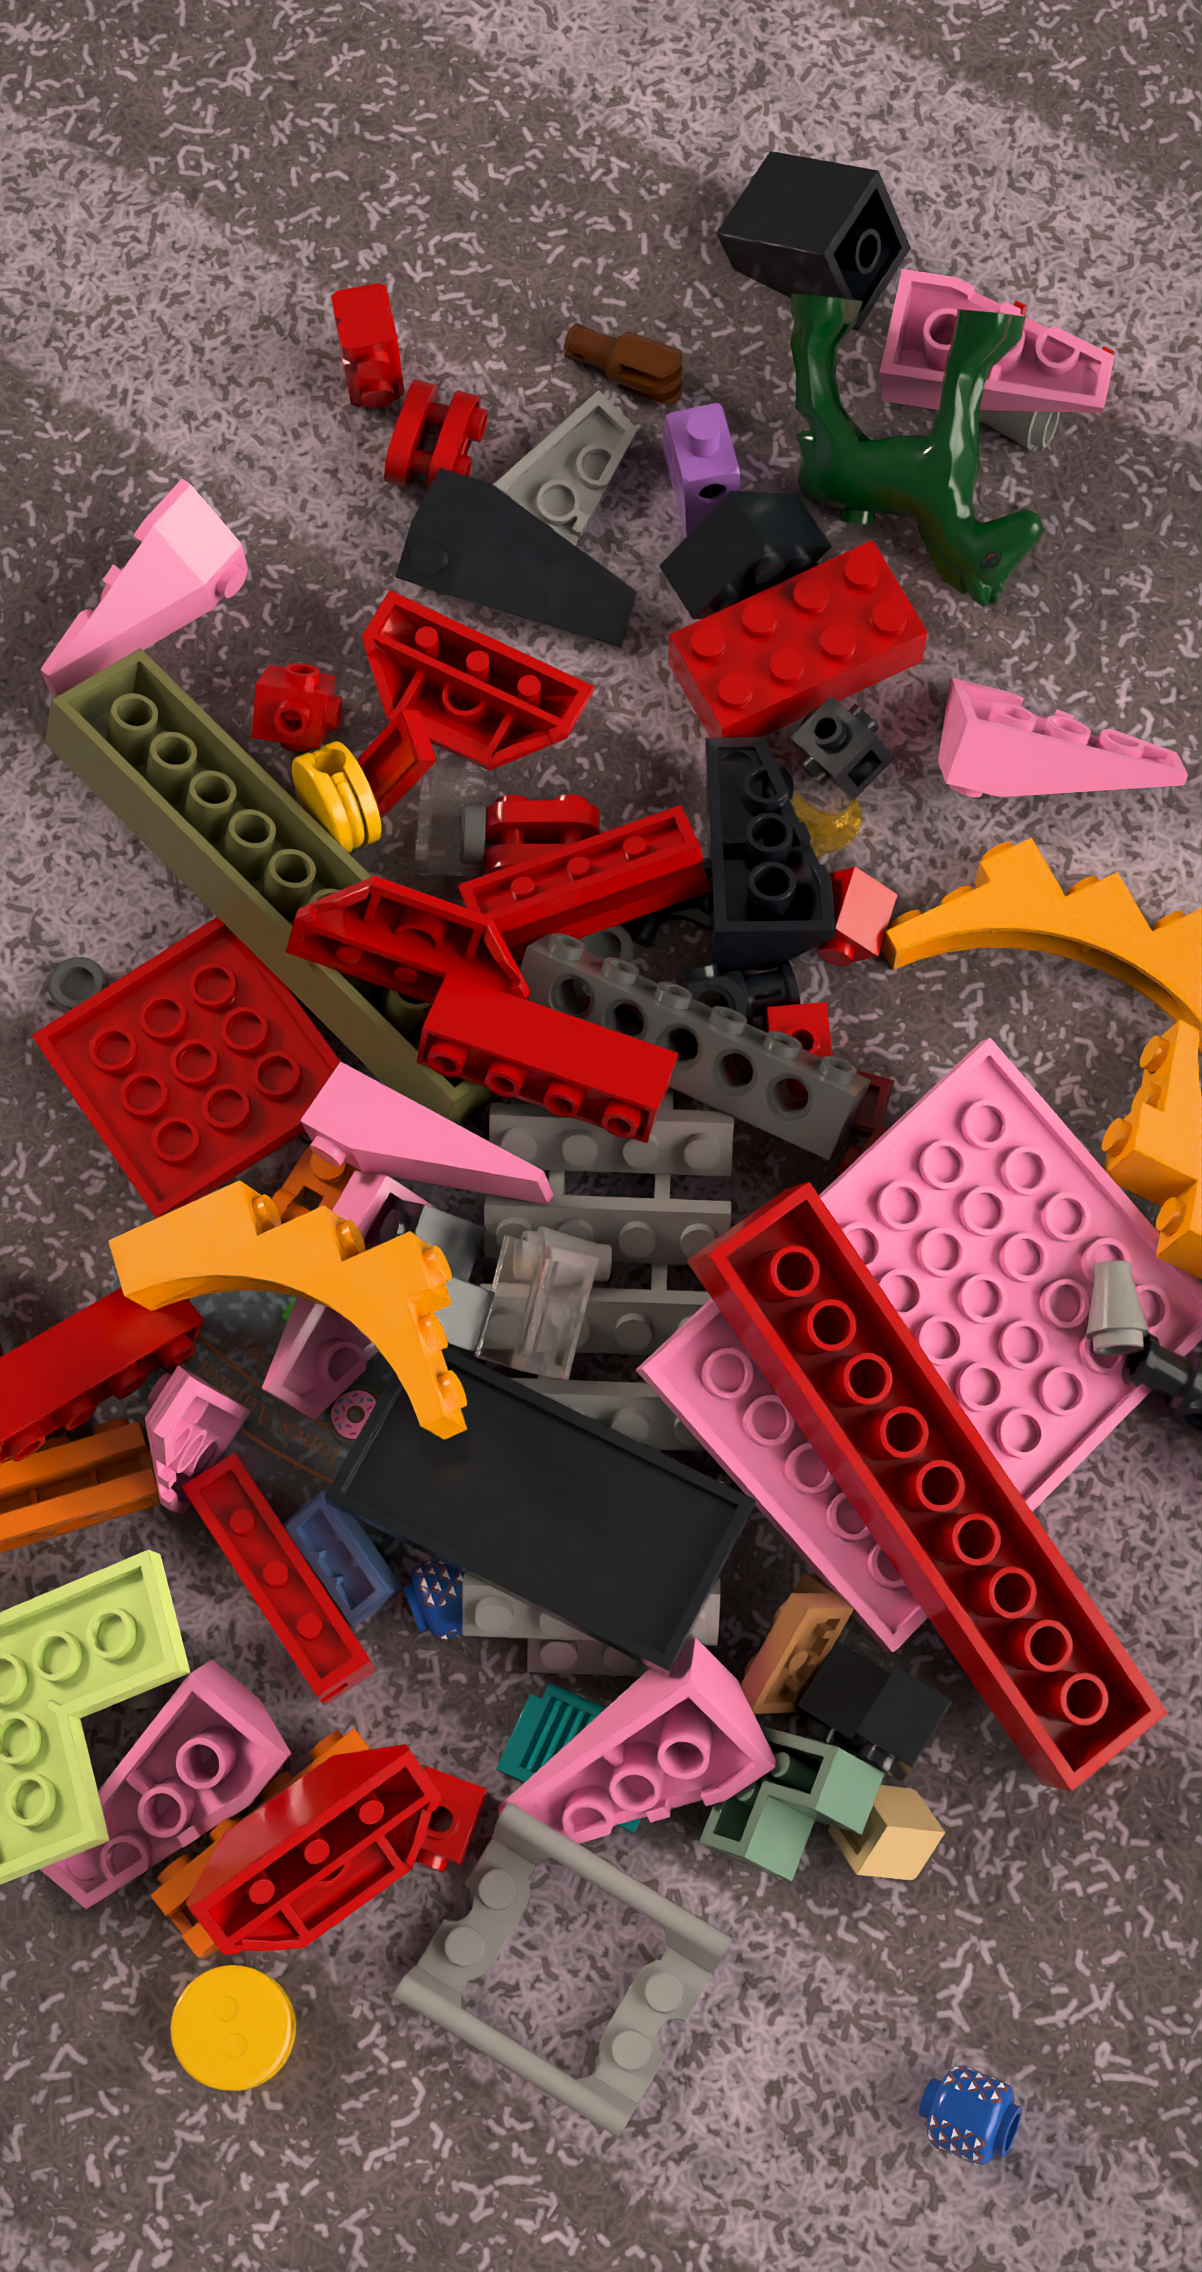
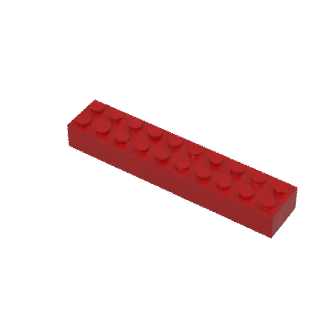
M810 1182L784 1190L686 1260L1042 1786L1073 1791L1168 1714Z

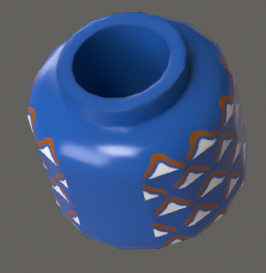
M436 1558L416 1565L411 1572L412 1584L406 1585L403 1588L420 1634L430 1630L432 1636L436 1639L445 1641L463 1634L464 1572Z
M959 2065L948 2071L942 2081L936 2078H932L929 2081L922 2096L919 2115L928 2119L927 2136L932 2146L972 2164L981 2166L989 2163L996 2155L1004 2158L1009 2153L1019 2129L1022 2107L1014 2104V2093L1007 2082L971 2067Z

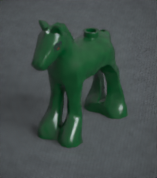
M791 294V315L794 320L790 345L796 371L795 409L808 421L810 430H803L795 435L801 455L798 484L802 495L815 505L821 503L827 507L842 509L841 521L874 524L875 513L913 517L918 523V532L921 540L924 542L926 552L930 554L934 567L937 569V573L941 575L943 582L950 584L962 594L969 593L971 598L983 607L988 605L989 601L996 604L999 600L998 592L1003 590L1004 582L1045 531L1039 514L1025 508L984 523L976 519L973 508V495L980 467L978 447L979 410L984 384L991 368L1021 340L1027 316L957 309L955 331L944 370L939 411L931 433L927 437L899 435L871 441L842 405L835 378L838 347L858 321L863 301Z

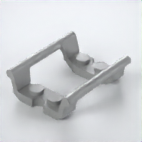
M508 1802L496 1822L491 1841L464 1884L473 1896L471 1912L459 1921L443 1919L417 1965L404 1976L393 1997L619 2138L666 2057L657 2045L656 2036L659 2028L669 2020L686 2022L733 1938L511 1802ZM549 1858H552L664 1927L666 1944L668 1946L661 1960H655L645 1965L636 1975L603 2032L599 2044V2059L601 2061L599 2068L594 2076L591 2075L580 2079L571 2077L462 2008L461 1993L467 1983L485 1975L494 1965L527 1909L531 1898L529 1878L536 1866Z

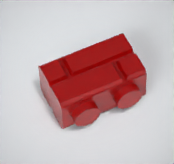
M380 283L335 291L331 295V302L350 403L357 407H385L405 395L398 339L387 287Z

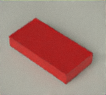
M419 709L401 710L357 759L374 795L380 819L396 805L437 761Z

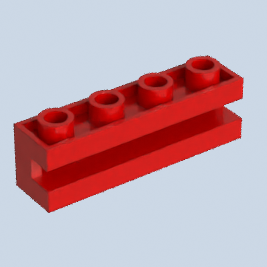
M682 805L458 885L465 908L492 917L515 962L523 959L526 948L547 934L561 933L580 939L710 892L707 875L701 865L703 861L701 847Z
M447 972L422 1027L416 1063L428 1066L441 1075L448 1077L456 1076L482 1085L500 1096L516 1097L547 1108L557 1116L573 1117L604 1128L614 1136L632 1138L648 1143L659 1107L662 1106L669 1088L678 1053Z
M122 1287L0 1357V1464L9 1458H12L14 1462H18L29 1457L43 1445L47 1435L62 1426L67 1431L80 1426L95 1413L97 1405L113 1395L117 1400L128 1397L145 1383L148 1374L163 1365L167 1370H170L185 1362L197 1348L195 1342L204 1322V1319L188 1299H184L151 1311L125 1297Z
M235 1452L182 1486V1489L323 1706H326L377 1671Z

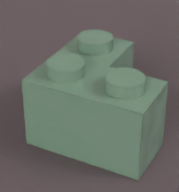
M760 1726L776 1759L775 1768L728 1800L714 1804L699 1843L744 1866L792 1881L814 1821L862 1835L884 1773L839 1747Z

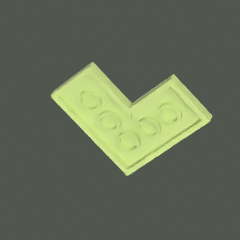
M146 1550L0 1612V1885L110 1841L80 1718L191 1673L159 1553Z

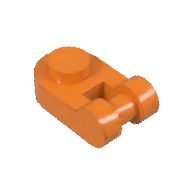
M309 1146L301 1155L282 1188L272 1197V1201L280 1215L281 1225L311 1211L298 1204L305 1192L322 1200L317 1208L326 1206L332 1211L354 1171L361 1170L345 1161L340 1167L333 1166L317 1156Z

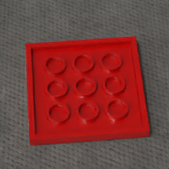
M218 917L31 1035L155 1219L208 1195L306 1131L300 1120L341 1062L288 987Z

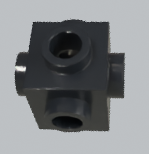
M832 696L819 708L809 712L801 722L800 728L790 737L804 754L798 761V764L818 784L823 786L830 779L853 801L894 760L874 734L879 729L877 723L857 704H854L847 710Z

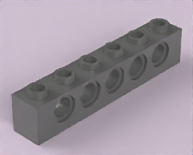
M561 933L547 934L526 948L519 970L530 989L528 1001L677 1052L678 1057L669 1087L818 1156L830 1160L846 1144L871 1082L870 1079L856 1074L857 1069L851 1063L833 1056L821 1058L801 1049L802 1044L788 1034L778 1031L766 1033L746 1024V1017L733 1009L721 1006L711 1008L692 999V993L678 984L671 982H660L658 984L638 974L639 970L636 966L625 960L613 957L603 959L584 950V943L572 936ZM573 979L581 981L588 988L590 1003L581 1000L576 995L573 988ZM626 1004H631L640 1010L644 1018V1027L637 1026L631 1022L626 1013ZM679 1028L690 1031L696 1037L698 1051H692L683 1045L679 1037ZM733 1053L741 1054L750 1061L753 1068V1076L744 1075L737 1070L733 1062ZM787 1078L798 1080L805 1086L808 1092V1101L799 1100L789 1092Z

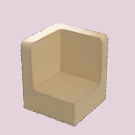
M880 1785L862 1835L832 1825L828 1829L829 1834L856 1875L913 1880L918 1876L945 1834V1831L917 1791L911 1788Z

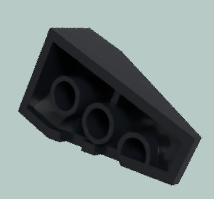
M440 468L411 521L395 578L619 647L623 644L638 595L637 590L586 552L574 546L539 517L534 516L511 499L508 494L496 485Z
M764 737L706 738L705 761L711 960L717 963L718 971H734L738 969L740 971L772 970L778 967L779 963L789 961L835 936L832 880L825 865H820L810 844L811 836L804 821H799L788 798V787Z

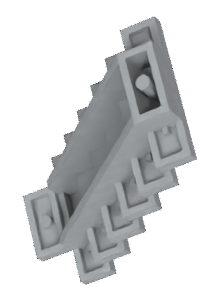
M669 1087L662 1106L659 1107L648 1143H644L632 1138L614 1136L604 1128L573 1117L557 1116L547 1108L539 1105L491 1103L489 1142L541 1170H550L549 1184L554 1195L548 1204H541L486 1194L484 1203V1227H486L484 1233V1257L518 1259L523 1232H537L540 1226H544L597 1244L610 1245L612 1249V1262L652 1263L651 1290L563 1287L561 1285L535 1288L533 1285L481 1284V1288L495 1292V1296L479 1341V1349L541 1351L538 1379H510L660 1453L661 1450L707 1451L647 1383L556 1380L558 1352L651 1356L711 1299L708 1292L667 1290V1265H689L686 1260L730 1230L731 1201L670 1199L671 1174L731 1176L734 1116L723 1111L673 1110L674 1089ZM566 1171L656 1174L655 1198L565 1195ZM464 1573L463 1636L528 1638L527 1672L641 1677L651 1668ZM720 1579L717 1580L686 1643L696 1637L703 1645L718 1646Z

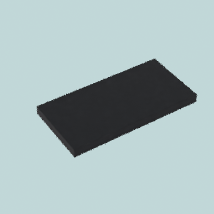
M449 1348L443 1349L442 1353L448 1371L452 1370L456 1374L466 1395L467 1405L461 1408L467 1430L444 1440L420 1426L410 1398L394 1371L324 1496L326 1503L669 1676L755 1507L756 1500Z

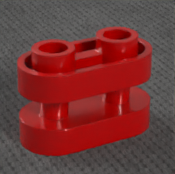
M414 379L408 389L388 447L384 467L385 482L409 487L415 472L428 475V491L440 468L470 477L472 457L467 455L472 441L479 443L482 441L488 421V410L481 408L480 396L457 390L453 395L450 406L437 403L438 386ZM431 425L442 427L433 453L423 451Z
M573 794L561 795L554 800H529L521 795L498 797L495 803L486 807L485 838L501 845L490 847L484 852L483 876L600 834L599 809L595 805L588 803L585 797Z

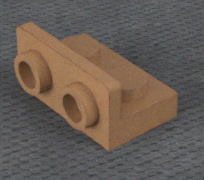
M804 1574L801 1577L794 1592L776 1611L773 1618L774 1625L761 1649L750 1659L745 1667L744 1679L740 1686L754 1714L796 1713L797 1704L834 1646L854 1610L848 1602L823 1583L816 1574Z

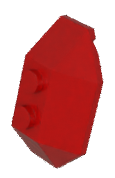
M391 590L388 591L362 635V641L387 723H390L401 710L419 709L431 744L488 771L567 739L594 692L593 685Z
M372 876L299 908L285 953L433 1004L447 972L525 1000L528 999L530 989L492 917L377 876Z
M406 1744L332 1755L224 1833L186 1904L223 1955L240 1954L241 1950L265 1952L305 1948L412 1870L427 1834L432 1811H436L442 1796Z

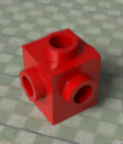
M304 663L289 664L286 667L268 665L255 684L252 738L280 742L279 744L282 748L296 752L309 751L313 748L320 749L331 730L337 731L341 722L343 698L341 696H334L336 675L320 673L319 668Z

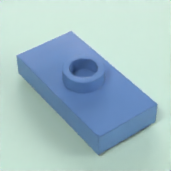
M327 1488L317 1494L282 1525L350 1626L353 1627L367 1619L400 1592L403 1587L356 1518L326 1503L324 1496L329 1489Z

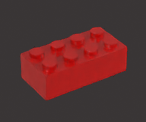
M871 540L669 634L668 665L710 738L764 737L804 718L809 712L819 708L830 696L840 701L921 663L928 632L876 544Z

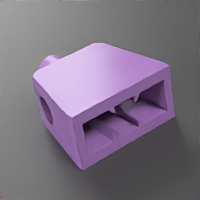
M718 403L675 411L665 415L662 449L686 537L730 490L740 491L739 466L723 407ZM713 484V494L716 495L715 497L702 498L699 496L700 491L704 487Z

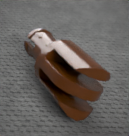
M578 323L574 324L569 330L564 343V350L566 351L564 357L567 359L585 363L605 371L611 385L659 403L675 404L680 400L683 392L682 351L680 349L630 331L615 338L596 332Z

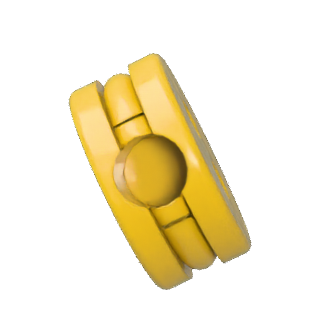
M334 741L322 746L321 750H317L312 754L305 753L293 760L292 776L302 808L348 853H351L353 849L361 845L367 846L380 839L382 832L381 819L374 795L359 763L343 743Z
M241 1965L216 1967L195 1978L180 1995L171 2019L172 2046L181 2066L192 2078L201 2084L218 2090L243 2091L267 2082L279 2072L288 2060L296 2037L295 2012L284 1989L273 1978L263 1972Z

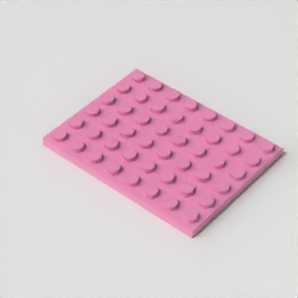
M991 1038L981 1041L819 1195L1032 1512L1152 1391V1389L1143 1385L1131 1387L1124 1383L1122 1368L1127 1355L1107 1356L1096 1354L1093 1352V1340L1086 1338L1094 1284V1265L1105 1261H1127L1131 1263L1132 1278L1148 1331L1158 1338L1161 1346L1181 1356H1185L1202 1340V1282L1196 1276L1156 1258L1159 1232ZM709 1299L649 1356L636 1371L747 1496L756 1500L755 1506L822 1582L854 1608L852 1612L853 1617L884 1652L894 1653L928 1618L713 1299Z

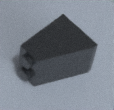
M774 151L768 153L716 232L733 270L791 298V294H803L863 301L858 321L852 328V330L856 331L860 329L911 249L878 170Z

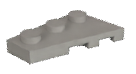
M598 390L493 485H496L508 494L511 499L534 516L539 517L574 546H577L630 449L638 429Z

